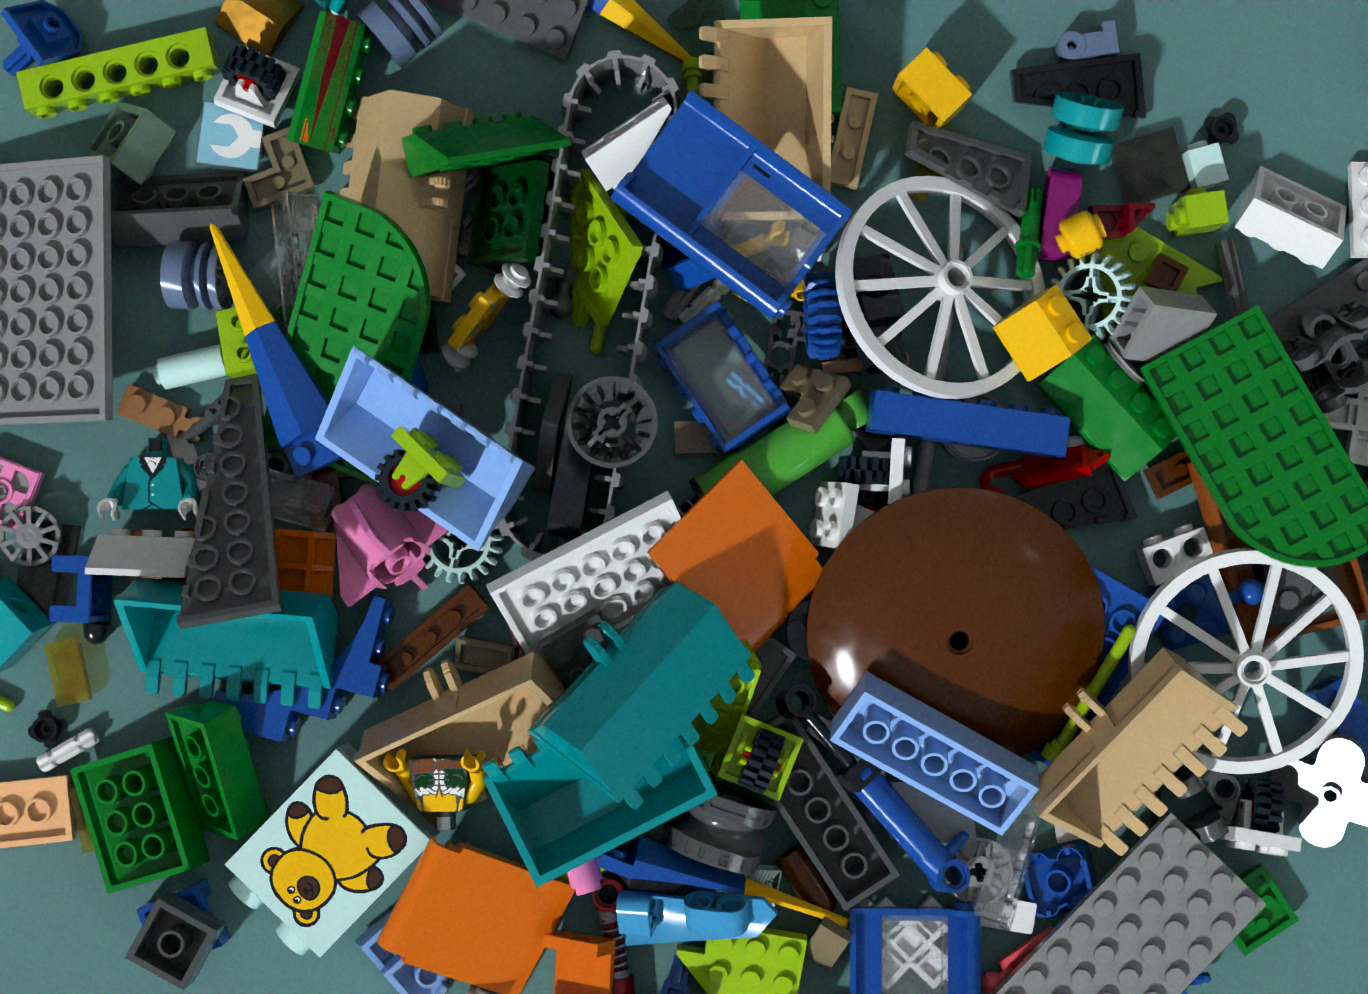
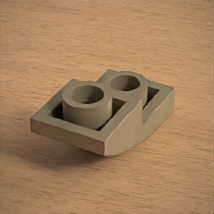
M824 916L817 929L814 930L807 941L804 957L829 971L848 945L853 933Z

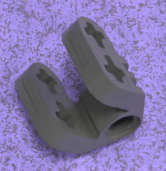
M1185 765L1180 767L1174 775L1188 787V790L1181 797L1176 796L1170 790L1171 794L1178 799H1185L1204 789L1208 798L1215 803L1187 820L1192 833L1202 843H1210L1223 837L1229 832L1227 825L1231 824L1240 795L1239 782L1228 773L1207 770L1201 777H1197ZM1221 779H1227V791L1223 794H1216V783Z

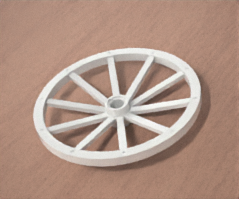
M914 176L904 178L886 185L865 200L849 219L842 233L836 255L835 279L838 300L844 319L856 342L868 358L880 370L901 385L918 393L942 399H964L979 396L1000 387L1017 375L1020 369L1013 358H1011L998 372L989 376L965 300L993 325H996L1003 317L970 287L1027 292L1028 299L1045 290L1038 259L1036 260L1035 275L1033 278L1025 280L973 276L971 269L1004 238H1006L1017 257L1018 251L1015 249V243L1019 240L1020 226L1003 208L945 177ZM933 193L950 197L947 259L908 194ZM896 198L935 263L865 225V223L879 206ZM961 202L983 214L998 229L964 262L959 260ZM859 235L925 271L930 276L854 280L853 260ZM928 287L930 293L876 338L860 309L856 292ZM938 300L941 301L925 372L922 375L901 363L884 346ZM952 304H954L978 377L977 381L956 383L935 379Z
M1235 548L1209 554L1191 562L1174 573L1156 590L1145 605L1135 625V636L1130 642L1128 653L1129 682L1149 663L1144 662L1146 646L1155 622L1162 615L1229 659V662L1188 663L1200 674L1231 673L1213 686L1219 692L1224 693L1238 684L1231 699L1239 707L1233 713L1237 717L1249 688H1252L1271 752L1251 757H1218L1212 751L1206 753L1198 749L1193 753L1208 767L1207 770L1220 773L1254 774L1267 772L1289 765L1310 754L1322 745L1345 719L1357 696L1363 673L1364 649L1360 626L1350 603L1341 590L1316 568L1284 564L1252 548ZM1240 564L1270 565L1251 645L1248 646L1219 569ZM1282 568H1285L1310 580L1324 595L1262 649ZM1208 574L1237 649L1233 650L1167 607V604L1191 582ZM1332 604L1343 628L1346 650L1270 659ZM1256 661V666L1252 671L1244 672V667L1248 662ZM1346 662L1340 689L1330 708L1271 674L1275 670ZM1265 683L1322 716L1321 720L1309 732L1283 748L1263 688ZM1222 724L1216 737L1226 745L1231 730Z

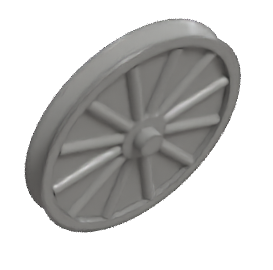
M1109 339L1108 343H1103L1118 365L1135 382L1143 386L1145 380L1139 372V366L1133 360L1124 359Z

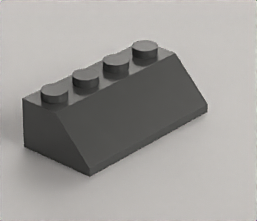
M246 172L153 176L144 181L142 185L124 178H117L111 197V235L115 248L167 246L168 242L173 240L195 241L198 245L204 242H214L210 224L218 226L228 243L245 241L249 223L248 195L243 178L247 177Z

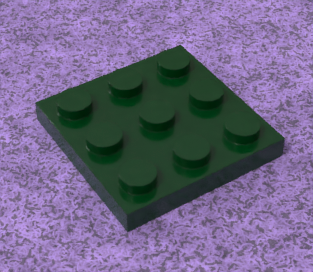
M533 160L481 169L467 264L481 267L503 265L505 263L535 262L539 249L538 240L541 221L544 216L543 205L549 182L548 171L550 163L542 160Z

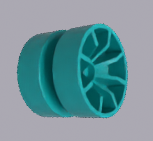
M1057 92L1051 116L1067 125L1048 126L1042 149L1073 163L1109 164L1115 140L1099 131L1118 130L1124 107L1116 102L1092 95Z

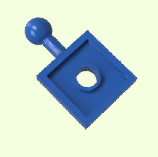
M1208 574L1191 582L1167 604V607L1215 638L1231 633ZM1256 579L1244 580L1237 590L1228 592L1232 605L1241 601L1247 605L1260 603L1264 586ZM1161 585L1146 590L1147 596L1151 598ZM1183 603H1191L1196 607V618L1188 619L1182 614L1181 606ZM1166 618L1159 625L1167 649L1170 651L1201 642Z

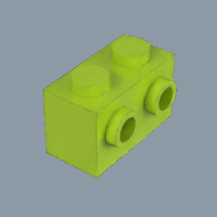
M1206 187L1187 190L1186 195L1177 197L1178 201L1169 206V212H1166V226L1169 231H1172L1173 239L1209 234L1229 223L1224 190L1206 192Z
M236 308L216 311L226 375L231 378L257 374Z

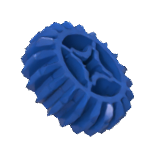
M826 270L807 273L804 278V337L806 352L811 359L827 360L837 357L841 352L842 314L836 290L835 273L826 272Z

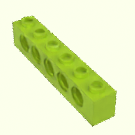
M206 27L18 71L16 75L24 109L39 119H48L57 116V112L67 109L74 112L85 110L89 107L88 104L92 103L111 104L120 100L119 97L130 94L135 97L145 96L151 93V89L159 87L164 89L178 88L182 86L184 81L193 79L197 82L212 79L214 74L221 73V66L214 36ZM189 54L188 63L178 67L177 61L179 57ZM152 62H158L157 70L152 74H146L147 66ZM126 69L125 78L115 82L116 73L119 70ZM94 76V85L89 89H84L86 79ZM59 84H63L62 93L53 97L54 88Z

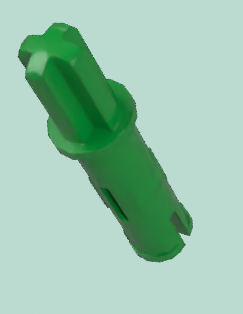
M1034 187L1028 188L1026 213L1022 216L1019 240L1015 243V249L1018 251L1015 273L1021 279L1033 278L1036 269L1037 253L1041 251L1039 233L1043 198L1045 196V191L1041 188H1037L1035 196Z

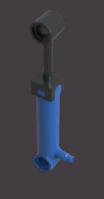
M796 684L781 690L775 702L779 714L786 719H799V721L804 720L844 766L834 777L848 793H855L926 874L930 886L942 893H957L966 889L970 882V870L964 862L955 859L954 856L965 846L969 839L968 833L961 831L944 846L880 773L882 769L857 755L853 757L848 750L830 741L831 731L813 712L817 705V697L811 687L805 684ZM793 693L797 694L801 699L802 704L799 710H796L791 704ZM947 868H950L953 874L950 884L946 882L944 876Z

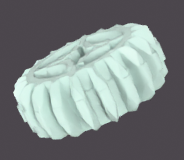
M1093 252L1090 261L1087 255L1080 258V265L1073 258L1068 259L1067 263L1070 270L1059 267L1057 271L1063 278L1062 280L1052 278L1051 283L1059 286L1067 300H1075L1081 304L1082 315H1085V322H1081L1090 336L1095 331L1097 338L1102 340L1105 339V328L1112 335L1116 328L1114 323L1122 324L1121 317L1126 312L1127 302H1130L1133 296H1128V291L1135 290L1137 286L1135 283L1125 284V281L1132 276L1130 271L1119 274L1124 263L1118 261L1111 267L1113 256L1106 255L1101 262L1100 253ZM1100 270L1109 275L1113 280L1117 293H1109L1104 290L1102 278H1099ZM1089 271V276L1086 277L1083 287L1078 290H1070L1073 281L1080 274ZM1091 288H1093L1094 293L1107 296V298H1098V301H1093L1094 305H1092L1091 300L1078 297V295H1086L1087 292L1092 293ZM1116 303L1108 317L1095 323V318L1099 316L1100 308L1104 304Z
M447 531L438 539L449 546V563L442 559L436 549L435 542L428 546L431 560L426 562L425 568L430 569L436 564L438 568L434 576L438 578L444 571H447L446 582L449 583L453 581L455 574H458L459 583L464 584L466 582V573H469L470 579L473 582L477 581V569L482 574L487 575L490 571L485 563L497 565V559L492 557L491 554L492 552L501 554L503 548L494 546V541H503L504 536H494V532H492L487 542L480 549V551H484L481 557L470 566L458 567L464 552L467 549L474 548L467 544L461 545L462 549L458 550L457 542L445 536H454L451 532Z

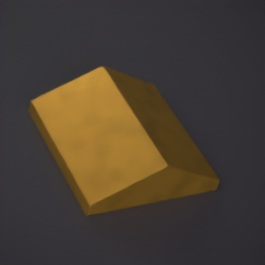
M225 0L215 24L247 46L255 48L257 52L261 51L271 57L304 9V6L296 0Z

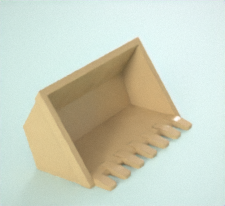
M832 16L715 20L714 27L701 26L699 28V38L714 43V55L703 54L699 56V67L713 71V84H699V96L713 99V106L831 194V143H834V135L831 134V123H834V115H832ZM746 178L741 182L713 220L717 222H739L763 226L772 225L778 220H783L786 224L810 223L750 178Z
M390 89L369 97H361L354 116L349 117L350 121L357 122L356 132L349 135L346 148L353 149L352 160L344 162L343 174L350 175L349 187L342 188L340 195L377 208L394 220L405 231L420 254L429 280L431 301L451 303L467 169L410 178L401 138L413 134L412 128L432 125V130L434 131L443 129L442 124L453 121H462L463 126L473 125L474 111L468 108H461L442 98Z
M1164 647L1106 707L1088 691L1081 688L1077 692L1079 699L1097 715L1089 721L1074 705L1066 703L1062 707L1063 711L1083 731L1039 775V790L1032 798L1037 808L1035 811L1038 817L1099 848L1105 843L1117 855L1123 856L1128 851L1129 846L1115 832L1125 824L1136 835L1143 836L1148 831V826L1135 812L1144 804L1158 817L1163 816L1168 810V806L1154 793L1164 784L1176 796L1181 797L1188 790V787L1174 773L1183 764L1197 777H1201L1207 771L1208 767L1193 753L1204 744L1216 756L1221 757L1228 747L1213 733L1222 724L1238 737H1241L1248 730L1247 725L1233 714L1239 707L1230 698L1219 692L1185 659Z
M531 652L465 684L462 683L454 663L450 659L442 661L441 668L450 688L447 691H444L432 667L425 669L423 676L432 699L364 730L359 752L355 754L354 762L412 808L416 809L417 804L412 801L395 772L385 769L383 761L387 751L391 753L392 757L396 758L398 749H404L407 754L405 761L409 763L408 759L418 755L464 754L466 749L470 748L471 754H478L479 750L485 752L483 764L490 760H495L503 768L513 762L509 757V750L520 746L527 755L538 750L539 748L534 742L535 737L527 731L566 690L561 678L547 659L535 652ZM484 788L477 802L488 799L489 795L486 788ZM422 812L429 824L436 822V812Z

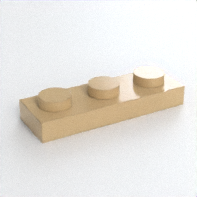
M851 87L846 88L831 154V185L857 189L877 103V93Z

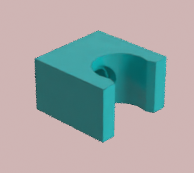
M10 577L0 580V672L13 667L53 625L52 622H49V618Z

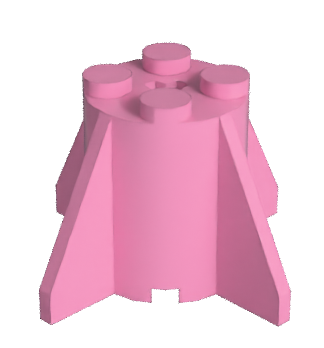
M371 483L361 486L357 494L350 497L345 503L335 506L331 512V516L334 519L333 525L336 529L340 596L349 608L374 588L387 589L385 584L392 582L397 587L412 580L423 591L426 590L428 585L419 574L426 564L423 558L425 553L430 554L428 546L448 531L420 511H403L388 506L389 503L383 502L380 498L382 493L377 492L375 485Z

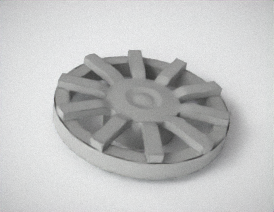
M27 505L18 507L7 514L0 525V548L10 561L22 566H37L52 559V555L57 554L62 543V528L58 519L49 510L40 506ZM26 511L25 524L17 516V514ZM32 511L41 513L36 523H32ZM47 517L53 525L43 528L40 525ZM11 519L19 526L18 530L7 527ZM55 530V541L45 538V533ZM5 533L16 534V538L6 541ZM18 543L19 546L14 551V553H12L9 550L8 546ZM43 543L53 546L48 554L41 547ZM24 548L27 549V561L18 558ZM34 548L42 557L36 561L32 560V550Z

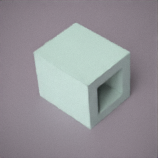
M1207 140L1188 145V150L1179 157L1188 190L1201 187L1210 189L1220 186L1229 180L1219 142L1210 145L1207 144Z

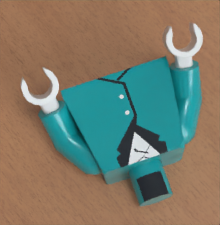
M147 438V457L130 458L129 463L124 465L112 484L107 497L97 504V510L101 519L106 511L111 510L113 521L120 518L118 507L121 505L122 510H178L183 520H187V513L193 510L197 518L201 482L191 466L185 463L183 458L167 457L166 438Z

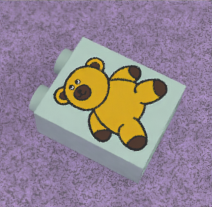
M349 742L337 748L224 864L235 874L228 884L236 897L252 909H257L264 903L282 920L275 928L279 938L286 946L299 955H304L311 949L320 958L424 851L430 837H437L440 833L433 824L427 822L426 818L417 809L412 808L356 764L354 757L358 751Z

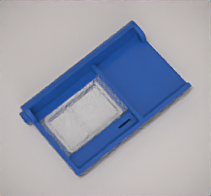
M692 90L689 91L682 105L634 170L628 172L623 177L610 197L611 200L770 319H773L776 315L780 318L785 315L793 304L789 297L853 212L852 209Z
M963 901L955 902V907L858 906L850 908V932L853 933L850 939V994H981V909L975 908L974 902L964 903Z

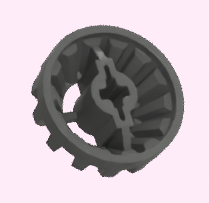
M605 376L590 381L575 394L568 407L566 428L573 447L588 462L608 469L621 468L632 465L648 453L657 436L658 414L652 398L639 384L624 377ZM607 401L622 402L618 408L607 407L603 410L599 406ZM594 410L599 413L597 418L598 428L592 433L590 419ZM634 412L637 427L634 436L631 438L626 434L628 429L627 418ZM609 415L612 418L621 415L618 421L621 426L620 429L616 431L611 428L605 431L607 426L605 418ZM622 436L627 441L626 444L619 447L602 445L607 438L617 439Z

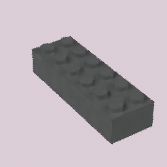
M777 713L765 721V723L800 736L804 740L780 800L772 799V801L844 911H847L900 876V874L839 781L834 777L835 775L799 720L786 719Z

